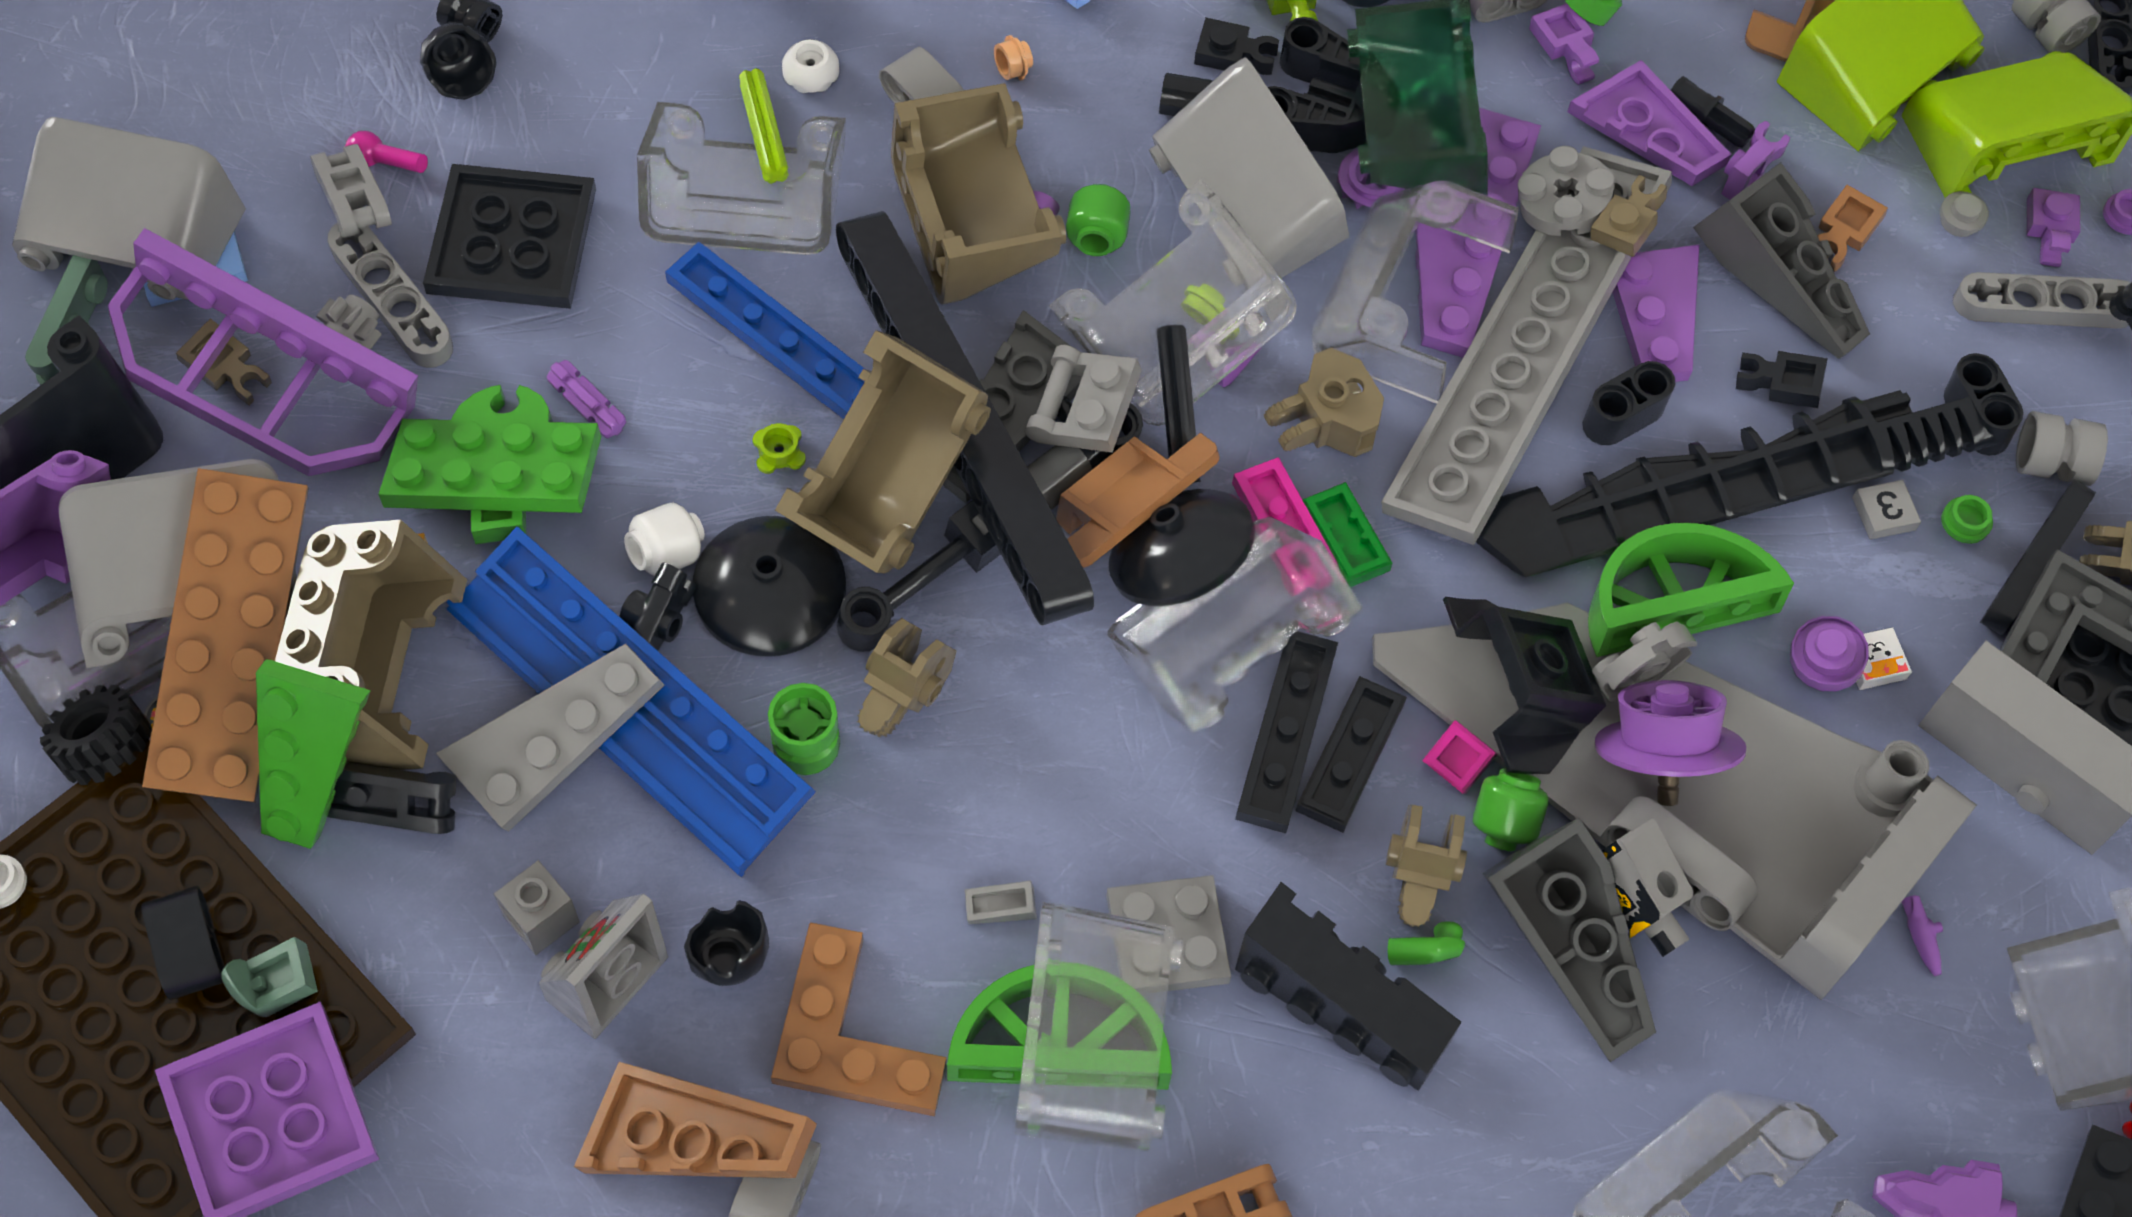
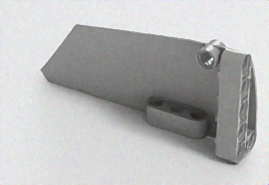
M1568 602L1527 611L1572 620L1592 669L1600 661L1613 655L1596 657L1589 637L1588 612ZM1452 625L1374 634L1372 637L1373 665L1449 725L1454 720L1459 721L1496 751L1498 755L1494 760L1506 768L1492 732L1517 712L1519 708L1509 689L1508 679L1498 653L1493 647L1492 640L1457 637ZM1625 651L1617 652V654L1620 656ZM1686 661L1662 680L1693 682L1721 692L1727 699L1722 726L1735 732L1746 743V756L1740 764L1726 771L1710 775L1680 777L1679 784L1677 785L1679 787L1678 804L1674 806L1660 805L1657 803V787L1659 785L1657 775L1634 772L1618 767L1606 761L1597 753L1595 749L1597 733L1606 726L1620 721L1619 702H1610L1600 689L1607 706L1579 733L1550 774H1530L1541 780L1540 788L1547 793L1549 803L1572 821L1580 818L1591 836L1605 847L1653 817L1693 889V897L1680 906L1711 929L1718 931L1732 930L1820 1000L1826 996L1855 962L1977 806V804L1938 775L1934 780L1927 775L1929 760L1926 754L1911 742L1903 740L1893 741L1880 752L1842 737Z

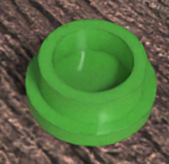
M1964 495L1948 502L1943 509L1941 522L1944 530L1953 539L1967 544L1978 543L1984 540L1992 530V510L1989 504L1982 498L1975 495Z

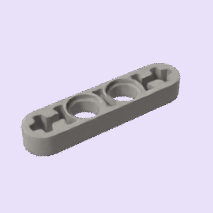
M338 222L331 227L328 233V244L336 263L364 299L375 308L381 321L409 357L417 365L426 368L444 364L453 353V342L446 324L369 226L359 228L358 234L345 238L341 234ZM352 239L353 242L360 243L363 255L358 259L352 247L344 244L345 241ZM376 268L387 269L390 272L388 279L380 284H370L364 280L366 274ZM410 301L416 305L414 312L409 316L395 317L390 314L391 308L398 302ZM423 327L424 333L433 342L437 341L438 344L431 348L425 343L421 344L417 330Z
M1977 272L1964 277L1953 295V305L1961 316L1973 321L2126 328L2129 326L2126 321L2119 320L2111 314L2109 302L2112 297L2121 290H2124L2131 282L2119 279ZM1971 291L1977 292V295H1975V294H1970V293H1971ZM2018 291L2027 292L2032 295L2037 305L2035 307L2023 306L2015 300L2013 293ZM2061 295H2075L2082 301L2084 308L2076 310L2067 307L2062 302ZM1978 298L1985 300V302L1978 301Z

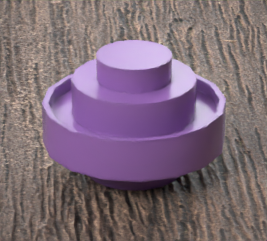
M1820 616L1808 620L1797 630L1790 647V663L1796 676L1807 686L1820 691L1837 692L1851 687L1861 678L1869 659L1868 643L1863 632L1852 622L1838 616Z

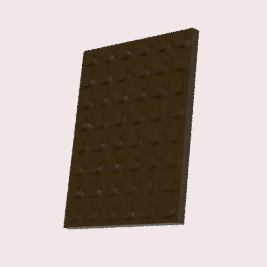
M147 738L143 739L147 744L144 751H134L133 753L137 759L131 765L124 762L119 766L122 772L114 777L110 772L105 773V781L95 783L92 778L88 785H80L77 782L0 842V855H8L15 858L23 866L27 876L25 890L19 899L13 904L0 909V1101L98 1217H202L203 1214L155 1073L156 1069L321 1002L325 1008L354 1088L411 1040L416 1033L200 795L142 787L150 740ZM198 885L203 892L211 914L224 967L232 960L241 959L247 961L296 937L307 944L318 992L268 1017L258 1016L242 1007L230 995L224 983L170 1001L165 995L158 977L141 905L144 902Z

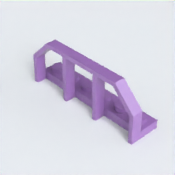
M146 228L142 230L133 243L136 267L108 304L109 317L124 371L129 381L307 476L380 461L397 435L402 419H407L415 407L418 375ZM148 279L159 285L168 283L184 292L185 296L195 305L203 309H211L212 307L226 315L178 385L136 364L122 315ZM237 328L250 334L259 332L275 341L276 345L284 353L294 358H301L302 356L307 358L260 429L192 394ZM320 367L325 374L342 383L350 381L366 390L367 395L375 402L386 407H391L392 405L397 407L376 440L369 444L308 456L274 438V436Z

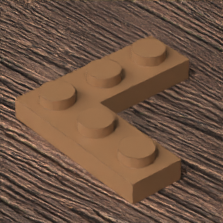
M810 922L771 1075L772 1084L935 1117L947 1064L946 1057L841 1036L863 945V933Z

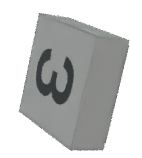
M1904 480L1859 488L1852 497L1870 540L1915 531L1921 524Z

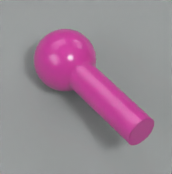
M357 131L353 133L345 144V147L358 144L369 167L376 163L423 173L428 165V158L425 154L384 145L380 138L370 131Z

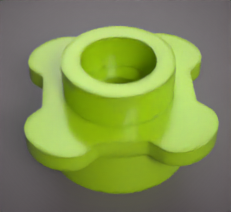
M776 423L758 430L753 435V445L759 450L760 457L756 461L759 471L771 474L779 468L789 467L797 470L805 464V453L800 451L799 447L802 434L798 427ZM776 447L784 448L782 452H776L774 449Z

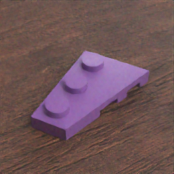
M1642 60L1573 99L1567 111L1569 114L1662 169L1672 171V175L1690 186L1697 184L1725 167L1732 155Z
M1699 245L1636 253L1634 257H1631L1613 290V296L1635 366L1647 361H1657L1666 365L1675 376V382L1688 381L1693 371Z

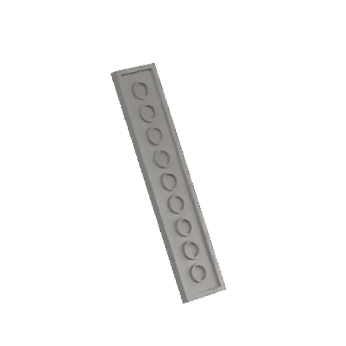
M1583 146L1580 152L1598 159L1613 173L1615 178L1614 195L1627 200L1631 196V186L1638 175L1645 177L1644 194L1654 193L1660 184L1666 185L1668 191L1672 184V171ZM1561 190L1557 195L1559 198L1566 194L1572 197L1576 196L1573 190ZM1577 229L1561 230V236L1547 235L1538 230L1534 232L1381 501L1382 513L1475 545L1628 265L1631 256L1591 240V231L1577 235Z

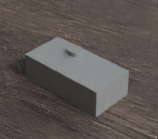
M1987 640L1950 683L1918 725L2015 797L2023 809L2042 817L2091 855L2132 816V746Z

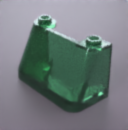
M1432 0L1355 9L1356 29H1347L1349 58L1359 57L1367 138L1366 145H1358L1360 174L1370 173L1371 183L1465 200L1488 198V152L1486 135L1483 132V127H1481L1474 69V48L1470 35V0Z

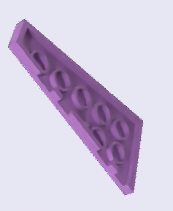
M1407 87L1405 108L1406 112H1408L1407 138L1408 146H1410L1411 170L1413 173L1411 198L1414 233H1416L1417 246L1415 254L1416 269H1418L1420 290L1418 302L1421 345L1463 358L1475 338L1518 201V181L1529 166L1541 125Z

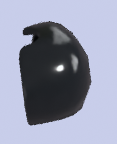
M448 22L433 29L421 43L420 64L426 78L439 94L448 98L466 100L481 94L493 81L496 57L487 40L476 28L470 24L465 25L463 22Z
M739 900L731 910L720 911L714 907L709 908L700 923L689 930L684 950L690 969L697 977L718 986H731L745 982L762 969L769 949V936L762 912L746 901Z

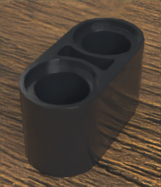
M1647 361L1602 384L1595 390L1582 422L1583 431L1586 436L1594 443L1610 446L1657 421L1662 416L1676 385L1675 376L1672 371L1662 363ZM1643 390L1651 392L1653 395L1647 394ZM1604 412H1609L1613 414L1615 417L1606 415Z
M196 885L142 903V914L160 983L167 998L171 1001L222 984L221 973L225 967L211 914L200 887Z

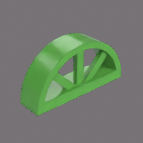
M1670 523L1655 526L1627 539L1608 559L1590 604L1588 629L1591 644L1596 657L1628 650L1634 646L1630 641L1631 637L1643 627L1657 622L1662 629L1678 621L1680 624H1684L1691 634L1780 613L1794 582L1780 563L1768 552L1736 533L1698 523ZM1669 563L1694 564L1710 568L1711 571L1703 587L1683 591ZM1649 566L1665 596L1648 599L1617 584L1632 572ZM1725 575L1733 579L1723 582ZM1613 603L1621 607L1613 608Z
M1048 962L1023 967L1006 974L985 988L972 1001L959 1020L952 1036L947 1061V1081L1168 1090L1172 1076L1171 1055L1165 1033L1156 1015L1143 998L1130 986L1107 972L1094 967L1068 962ZM1053 993L1052 1047H1047L1008 1006L1027 997ZM1070 994L1095 1000L1114 1011L1074 1048H1069ZM993 1017L1019 1046L972 1044L982 1027ZM1129 1024L1141 1039L1146 1051L1101 1048Z

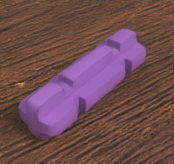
M570 361L555 362L550 367L551 370L547 374L548 382L558 392L561 393L564 390L562 393L563 397L588 422L594 420L595 422L593 423H598L603 437L609 439L623 431L622 428L626 424V417L614 405L609 408L610 401L585 376L582 375L579 378L580 371Z

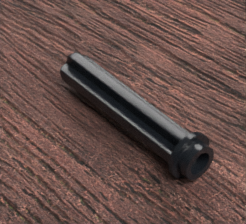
M1177 324L1159 327L1156 332L1168 458L1196 436L1186 328L1183 325Z

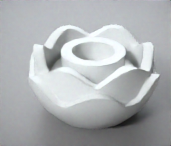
M812 39L799 41L792 45L783 57V77L786 83L792 85L798 92H823L831 86L832 82L837 80L839 76V60L835 52L824 42Z

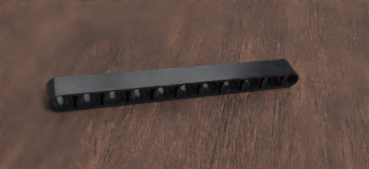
M881 211L837 223L835 230L840 253L881 331L903 340L985 392L888 215ZM988 397L986 406L991 408L990 416L978 434H971L954 467L1037 622L1040 625H1046L1093 610L1094 596L1088 576Z

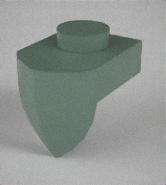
M296 937L247 961L241 959L232 960L221 973L222 981L235 1001L245 1009L261 1017H268L318 992L307 944Z

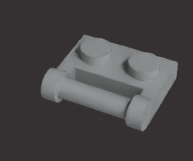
M1057 346L1051 358L1052 373L1037 413L1031 415L1025 428L1026 436L1042 444L1113 452L1142 371L1138 359L1083 353L1072 346ZM1071 376H1082L1066 422H1055Z

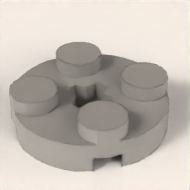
M1571 146L1556 147L1551 151L1550 155L1544 156L1532 163L1518 181V199L1522 216L1531 227L1547 235L1561 236V230L1569 231L1577 229V235L1588 233L1591 231V226L1614 196V175L1602 162L1592 156L1578 153ZM1561 190H1573L1576 195L1572 197L1566 194L1561 198L1557 197L1558 192Z
M1678 621L1662 629L1657 622L1643 627L1631 637L1630 641L1634 646L1620 656L1616 653L1606 657L1594 666L1592 672L1598 680V686L1610 702H1618V694L1622 689L1640 682L1662 680L1676 670L1691 656L1692 652L1688 647L1697 646V642L1687 627Z

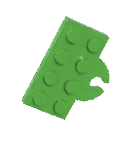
M501 385L491 386L472 394L461 403L451 420L402 419L378 495L384 508L582 513L601 440L598 423L553 422L549 407L543 397L532 389L521 385L516 390L519 402L517 408L508 413H497L505 405V397Z

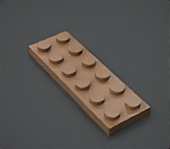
M198 468L142 787L256 803L259 787L256 671L266 659L275 661L289 609L309 490L308 485Z

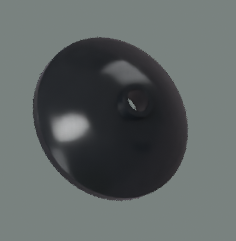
M1211 489L1182 491L1169 503L1157 508L1148 520L1112 548L1109 556L1110 576L1117 590L1125 598L1137 604L1170 606L1196 599L1223 584L1245 562L1255 540L1256 530L1253 517L1243 501L1230 493Z
M781 516L750 518L723 530L703 550L693 574V583L697 585L693 599L703 625L724 645L741 653L754 656H781L810 646L833 626L839 616L840 607L846 595L845 570L836 548L790 519ZM764 565H772L776 568L768 574L759 571Z

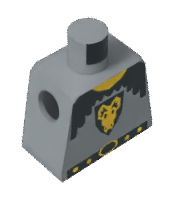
M1652 817L1603 849L1602 852L1611 864L1615 879L1614 884L1629 930V939L1644 930L1661 956L1664 957L1689 940V937L1671 911L1693 897V889L1661 829Z

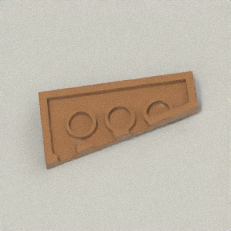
M619 1061L574 1167L585 1174L796 1178L817 1123L804 1115Z

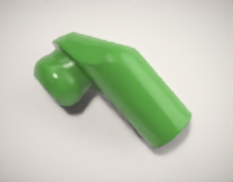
M1445 921L1438 923L1434 927L1435 937L1389 938L1388 960L1390 965H1427L1459 957L1465 947V941L1461 940L1463 936L1462 927L1458 923Z

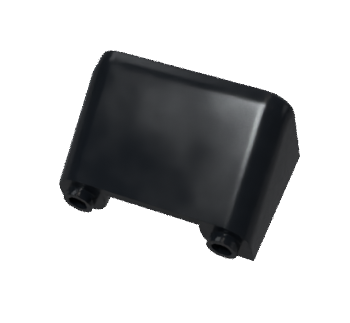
M80 315L58 329L48 342L47 354L60 372L0 415V490L62 451H78L83 455L109 464L110 478L114 480L126 477L154 456L161 448L163 431L154 415L97 333Z

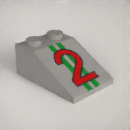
M639 894L613 900L603 912L600 910L595 911L580 928L579 939L566 953L564 951L556 953L542 971V979L539 985L546 1001L594 1039L603 1032L668 958L652 900L645 894Z

